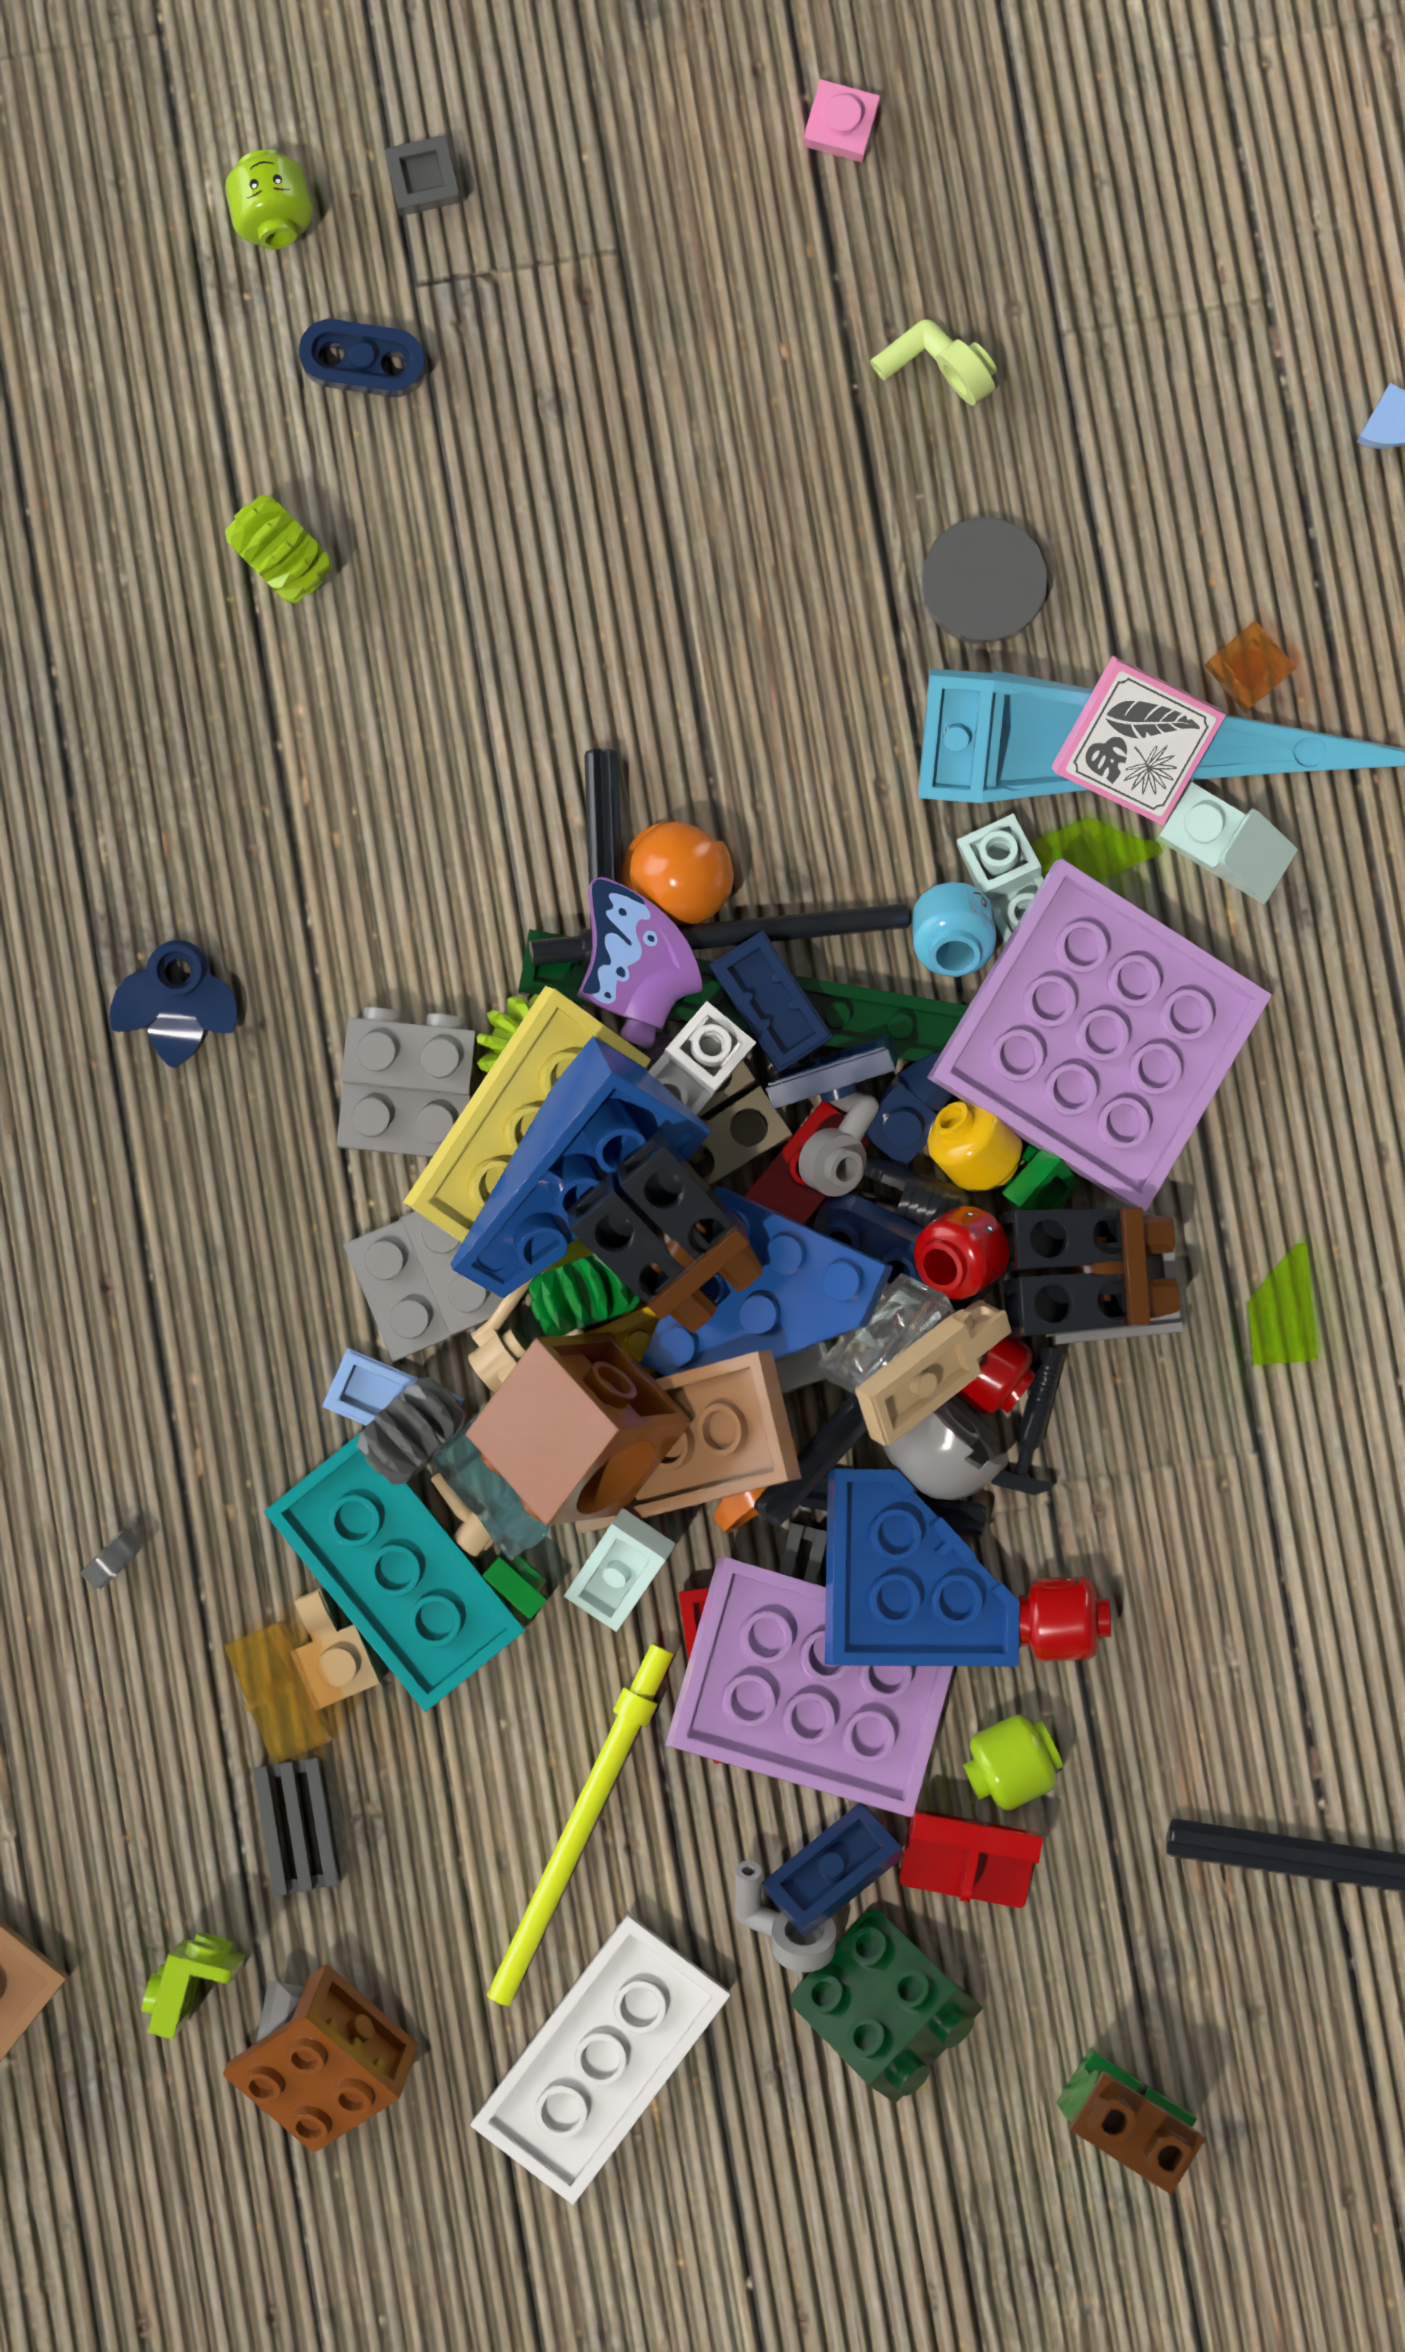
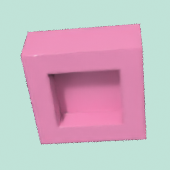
M820 79L803 137V147L862 163L879 106L880 96Z

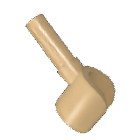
M444 1471L437 1473L431 1478L432 1483L454 1514L463 1521L451 1538L470 1555L477 1558L482 1557L495 1541L496 1531L494 1526L474 1511L469 1503H466Z

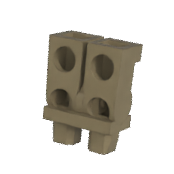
M743 1060L697 1115L708 1126L711 1133L687 1162L710 1188L792 1138L791 1131L776 1109L772 1108L770 1100L760 1086L710 1120H707V1115L756 1084V1079Z

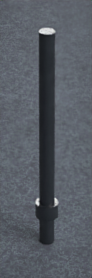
M903 903L677 926V928L687 940L691 950L738 946L762 930L771 942L907 929L909 928V911L907 904ZM592 928L580 929L579 936L529 941L532 966L581 961L583 967H589L592 954Z

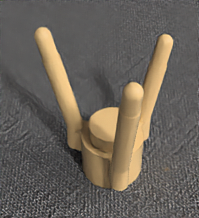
M533 1278L503 1298L488 1321L471 1334V1337L479 1347L468 1355V1360L476 1374L494 1393H496L530 1346L526 1339L515 1329L511 1328L505 1334L498 1330L527 1291L528 1285ZM577 1328L562 1336L585 1333L582 1329Z

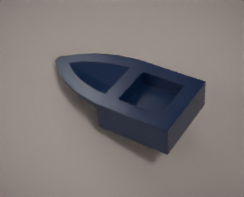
M942 1051L932 1053L912 1063L898 1074L876 1098L879 1106L878 1113L864 1136L901 1166L906 1167L927 1144L930 1128L935 1122L938 1113L947 1105L954 1103L957 1098L927 1078Z

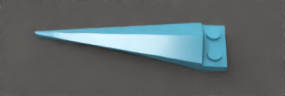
M930 669L918 797L921 799L987 803L1089 790L1056 774L1051 766L1094 689L993 670L992 673ZM1226 715L1190 780L1305 771L1405 766V749Z

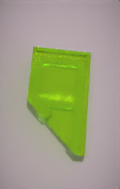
M1086 817L1030 843L1041 865L1043 879H1045L1055 861L1064 859L1099 883L1160 856L1163 851L1159 843L1148 839L1146 841L1111 828V825L1090 817Z
M1307 1243L1294 1244L1245 1302L1251 1366L1318 1360Z

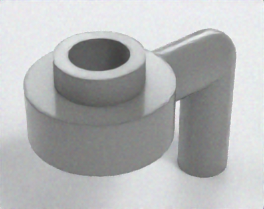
M860 1090L847 1097L827 1102L847 1112L838 1129L825 1128L813 1134L807 1140L800 1153L799 1172L803 1181L808 1186L827 1196L837 1197L850 1192L860 1182L866 1168V1152L860 1141L878 1113L879 1106L874 1097Z
M754 1861L739 1863L736 1867L734 1913L737 1921L771 1937L773 1956L785 1968L796 1972H812L826 1966L832 1960L836 1949V1925L832 1917L804 1938L782 1912L779 1913L760 1904L762 1874L760 1865Z

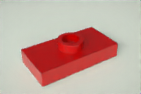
M821 1102L744 1197L804 1225L827 1195L808 1186L803 1181L799 1172L800 1153L807 1140L813 1134L825 1128L838 1129L845 1116L829 1103ZM863 1136L860 1141L864 1149L871 1143L866 1136Z

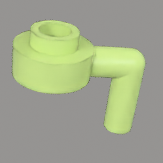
M929 319L919 321L870 360L875 372L885 381L926 349L937 361L942 374L952 388L968 404L975 406L995 390V384L991 376L997 372V369L988 353L976 342L969 346L959 339L953 342L934 321Z

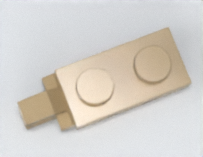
M979 1299L965 1309L959 1310L945 1318L855 1388L870 1438L885 1447L887 1445L891 1446L980 1376L979 1363L983 1359L982 1355L1012 1332L1006 1312L1000 1311L986 1304L984 1300Z

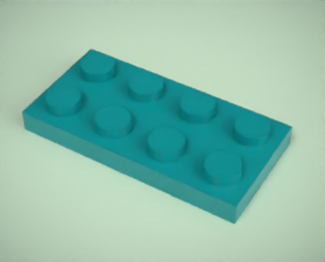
M359 1433L263 1512L422 1710L427 1712L526 1631V1628L489 1582L482 1577L480 1571L451 1538L450 1534L408 1482L398 1485L391 1484L383 1475H378L365 1461L366 1457L357 1447L359 1435L361 1434Z

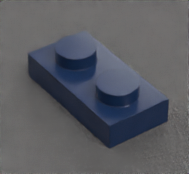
M858 1803L761 1883L767 1896L803 1937L806 1938L904 1857V1853L900 1844L862 1803Z

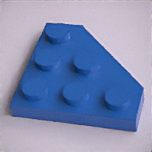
M716 1187L715 1193L745 1224L749 1242L760 1259L764 1271L745 1290L739 1292L717 1272L702 1285L703 1289L717 1303L718 1310L713 1317L696 1332H691L669 1314L662 1321L659 1319L640 1364L665 1376H670L764 1350H772L776 1363L809 1350V1347L834 1337L844 1336L867 1327L893 1266L727 1188Z
M832 1468L828 1473L825 1664L831 1666L1019 1667V1600L1003 1583L997 1582L974 1557L976 1554L945 1520L934 1514L914 1492L915 1488L898 1470Z

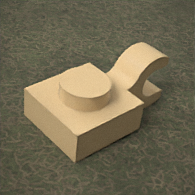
M321 1588L303 1595L294 1601L302 1622L312 1641L298 1646L295 1650L320 1709L381 1682L362 1634L353 1623L338 1629Z

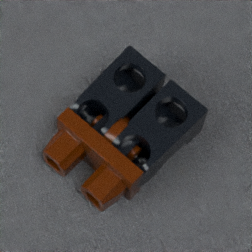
M660 1128L617 1166L619 1180L610 1172L567 1210L569 1230L641 1300L646 1302L648 1308L661 1321L669 1314L688 1330L696 1332L718 1310L716 1301L702 1287L705 1282L719 1272L739 1292L745 1290L760 1277L764 1270L760 1259L749 1242L745 1224L728 1208L715 1191L702 1180L678 1152L677 1146Z
M1142 1207L1123 1209L1014 1210L999 1215V1223L1003 1226L1010 1246V1258L1007 1268L1003 1273L1071 1268L1072 1274L1018 1277L1003 1281L1005 1312L1012 1331L1007 1335L1008 1339L1136 1327L1151 1324L1150 1319L1179 1312V1288L1176 1279L1147 1280L1146 1255L1174 1252L1175 1233L1172 1218L1143 1215Z

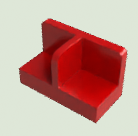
M915 1808L913 1818L910 1817L899 1882L905 1887L957 1896L959 1901L970 1902L973 1899L1023 1908L1027 1900L1033 1862L1039 1863L1043 1837L1037 1831Z

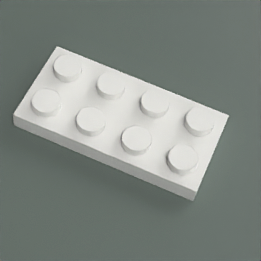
M627 1913L472 2119L470 2126L574 2205L730 1997V1991Z

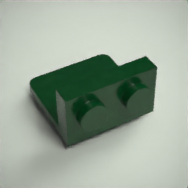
M875 1909L867 1911L836 1944L832 1960L823 1968L810 1972L792 1992L790 1999L793 2008L871 2088L895 2104L902 2096L914 2093L924 2084L930 2073L929 2067L946 2048L958 2045L968 2036L973 2028L974 2018L983 2009L967 1991L947 1977L887 1916Z

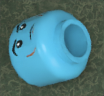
M956 882L936 885L923 893L914 906L912 917L913 947L918 960L929 971L941 976L951 977L972 974L985 966L994 953L996 942L995 914L989 898L976 887Z

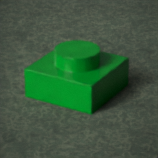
M501 1555L482 1575L485 1580L529 1620L549 1599L540 1590L547 1580L520 1555L512 1563Z

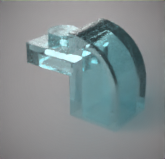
M477 1415L466 1424V1427L446 1447V1450L440 1453L432 1462L446 1483L478 1517L495 1544L512 1561L525 1549L532 1548L541 1542L553 1525L545 1526L544 1523L530 1516L521 1504V1497L508 1482L484 1464L481 1459V1452L465 1435L477 1419Z

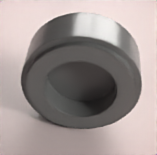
M125 1527L85 1566L80 1574L95 1589H102L141 1550L142 1547L140 1545L142 1543Z

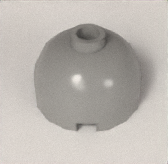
M956 1395L891 1446L887 1445L885 1447L882 1445L885 1454L891 1462L886 1469L898 1470L915 1488V1493L920 1490L924 1494L936 1499L958 1500L975 1494L986 1486L1007 1465L1009 1460L1007 1453L995 1456L991 1448L999 1441V1438L978 1412Z

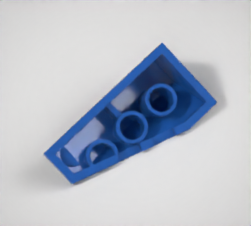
M592 1036L551 1088L451 1261L450 1265L453 1271L499 1297L505 1298L567 1254L568 1244L577 1239L569 1230L567 1210L610 1172L619 1180L617 1166L660 1128L677 1146L678 1152L686 1161L690 1159L711 1131L702 1120L642 1065Z

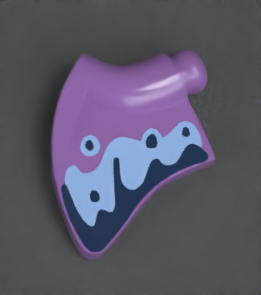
M604 877L595 878L589 884L588 889L592 927L591 961L577 996L597 1007L627 1019L620 1032L621 1038L628 1043L638 1045L637 1047L648 1049L654 1044L656 1030L662 1031L675 1002L684 996L702 991V980L698 964L690 945L681 931L656 905L637 892L611 879Z

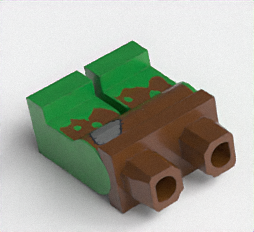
M1089 2048L1056 2102L1067 2120L1071 2121L1068 2126L1069 2130L1172 2195L1206 2140L1202 2133L1192 2128L1197 2117L1147 2084H1145L1139 2094L1137 2090L1142 2083L1138 2078Z

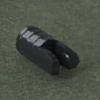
M866 1154L864 1174L873 1180L904 1190L900 1202L864 1189L859 1190L856 1188V1190L849 1192L922 1228H925L929 1223L950 1210L960 1206H967L971 1195L970 1191L961 1189L954 1184L870 1154Z

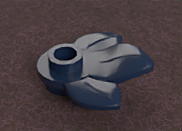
M172 940L163 943L153 951L145 970L131 974L121 981L110 1006V1027L115 1032H130L147 1028L148 1036L157 1054L168 1066L176 1068L186 1062L197 1051L202 1042L205 1029L222 1034L234 1032L237 1020V1003L230 987L211 975L209 961L199 947L188 941ZM180 961L188 963L190 967L188 980L182 984L171 983L168 978V971L171 965Z

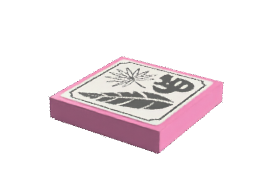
M1112 656L1051 768L1056 774L1164 826L1226 714L1220 708Z

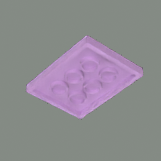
M718 1557L665 1746L913 1818L954 1666L825 1664V1587L731 1558Z

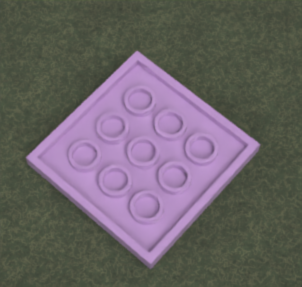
M1059 859L1053 863L927 1078L967 1104L997 1115L999 1119L1025 1141L1040 1150L1043 1149L1060 1157L1068 1168L1129 1207H1142V1212H1146L1272 994L1064 859Z

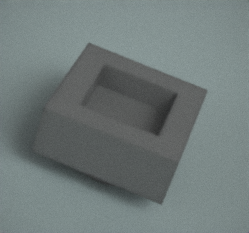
M445 135L384 149L399 216L461 203Z

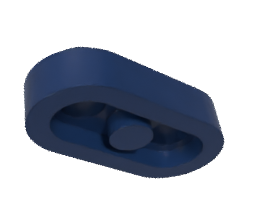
M325 319L312 324L304 332L299 343V357L305 373L313 382L323 387L387 397H401L414 391L420 385L425 375L426 363L420 343L413 335L400 329ZM330 348H337L344 353L342 361L334 366L326 365L321 361L323 353ZM390 358H400L406 363L405 369L398 375L385 373L383 366Z
M847 1193L842 1196L829 1197L824 1202L814 1221V1230L893 1266L887 1282L894 1286L915 1288L924 1284L915 1266L914 1259L915 1243L918 1235L924 1228L855 1194Z

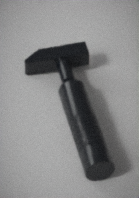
M1041 1345L1034 1370L1037 1372V1375L1030 1385L1031 1388L1029 1389L1028 1399L1026 1400L1017 1435L1020 1452L1015 1472L1011 1473L1001 1470L992 1479L991 1484L1034 1496L1054 1489V1485L1049 1482L1026 1476L1032 1453L1042 1444L1065 1351Z

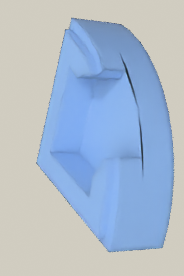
M1389 383L1356 442L1375 449H1388V447L1405 445V390Z

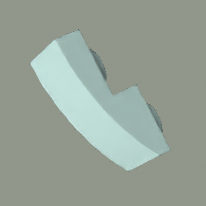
M1014 813L956 840L975 887L980 889L991 902L995 914V929L1004 946L1044 880L1041 865Z

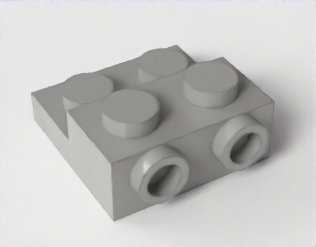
M364 1007L363 1019L348 1017L341 1077L343 1090L336 1147L432 1158L472 1096L477 1039L475 1036H477V1033L474 1030L464 1029L465 1018L444 1014H427L426 1025L401 1023V1011L377 1007Z
M416 1211L400 1217V1220L343 1244L393 1362L486 1323L503 1299L453 1271L450 1263L462 1243Z

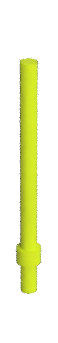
M651 1643L630 1689L623 1687L613 1709V1712L618 1714L486 1995L499 2004L510 2006L640 1727H648L658 1705L653 1699L674 1656V1653Z

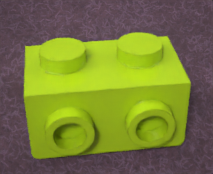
M196 1933L194 1941L183 1939L168 1954L165 1965L161 1964L157 1974L152 1973L149 1979L141 2012L152 2014L147 2033L174 2039L189 2021L200 1977L229 1984L242 1969L246 1955L233 1952L234 1942L220 1936Z

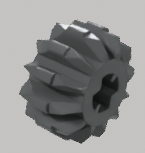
M431 1377L422 1378L413 1385H409L398 1397H395L389 1405L381 1410L374 1420L366 1425L365 1430L359 1435L357 1447L366 1457L365 1461L378 1475H383L391 1484H404L446 1450V1447L466 1427L468 1416L459 1406V1401L445 1386L441 1387Z

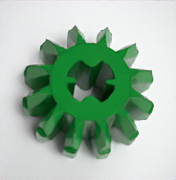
M595 1254L537 1275L528 1285L532 1300L530 1305L536 1321L539 1320L545 1335L552 1337L562 1336L574 1329H582L633 1310L640 1301V1298Z

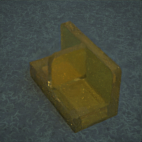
M286 1619L224 1645L247 1700L243 1702L245 1711L251 1710L273 1765L313 1747L329 1743L335 1738L324 1709H320L296 1653L297 1645Z

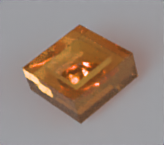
M1256 621L1251 623L1205 664L1206 669L1245 713L1289 677L1297 668Z

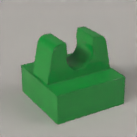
M1022 1144L1023 1148L1020 1157L1027 1165L1016 1178H1011L999 1187L1003 1192L1002 1194L1015 1210H1059L1081 1186L1080 1182L1060 1157L1043 1149L1038 1150L1027 1144Z

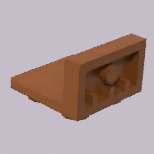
M325 1964L309 1975L292 2020L230 2060L225 2067L223 2075L304 2146L316 2152L400 2099L419 2044L328 1964Z

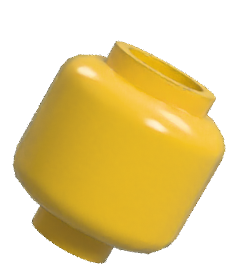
M962 1100L947 1105L938 1113L935 1122L930 1128L927 1140L930 1157L959 1188L970 1192L996 1189L1004 1185L1016 1172L1023 1148L1021 1137L999 1119L997 1115L969 1105Z

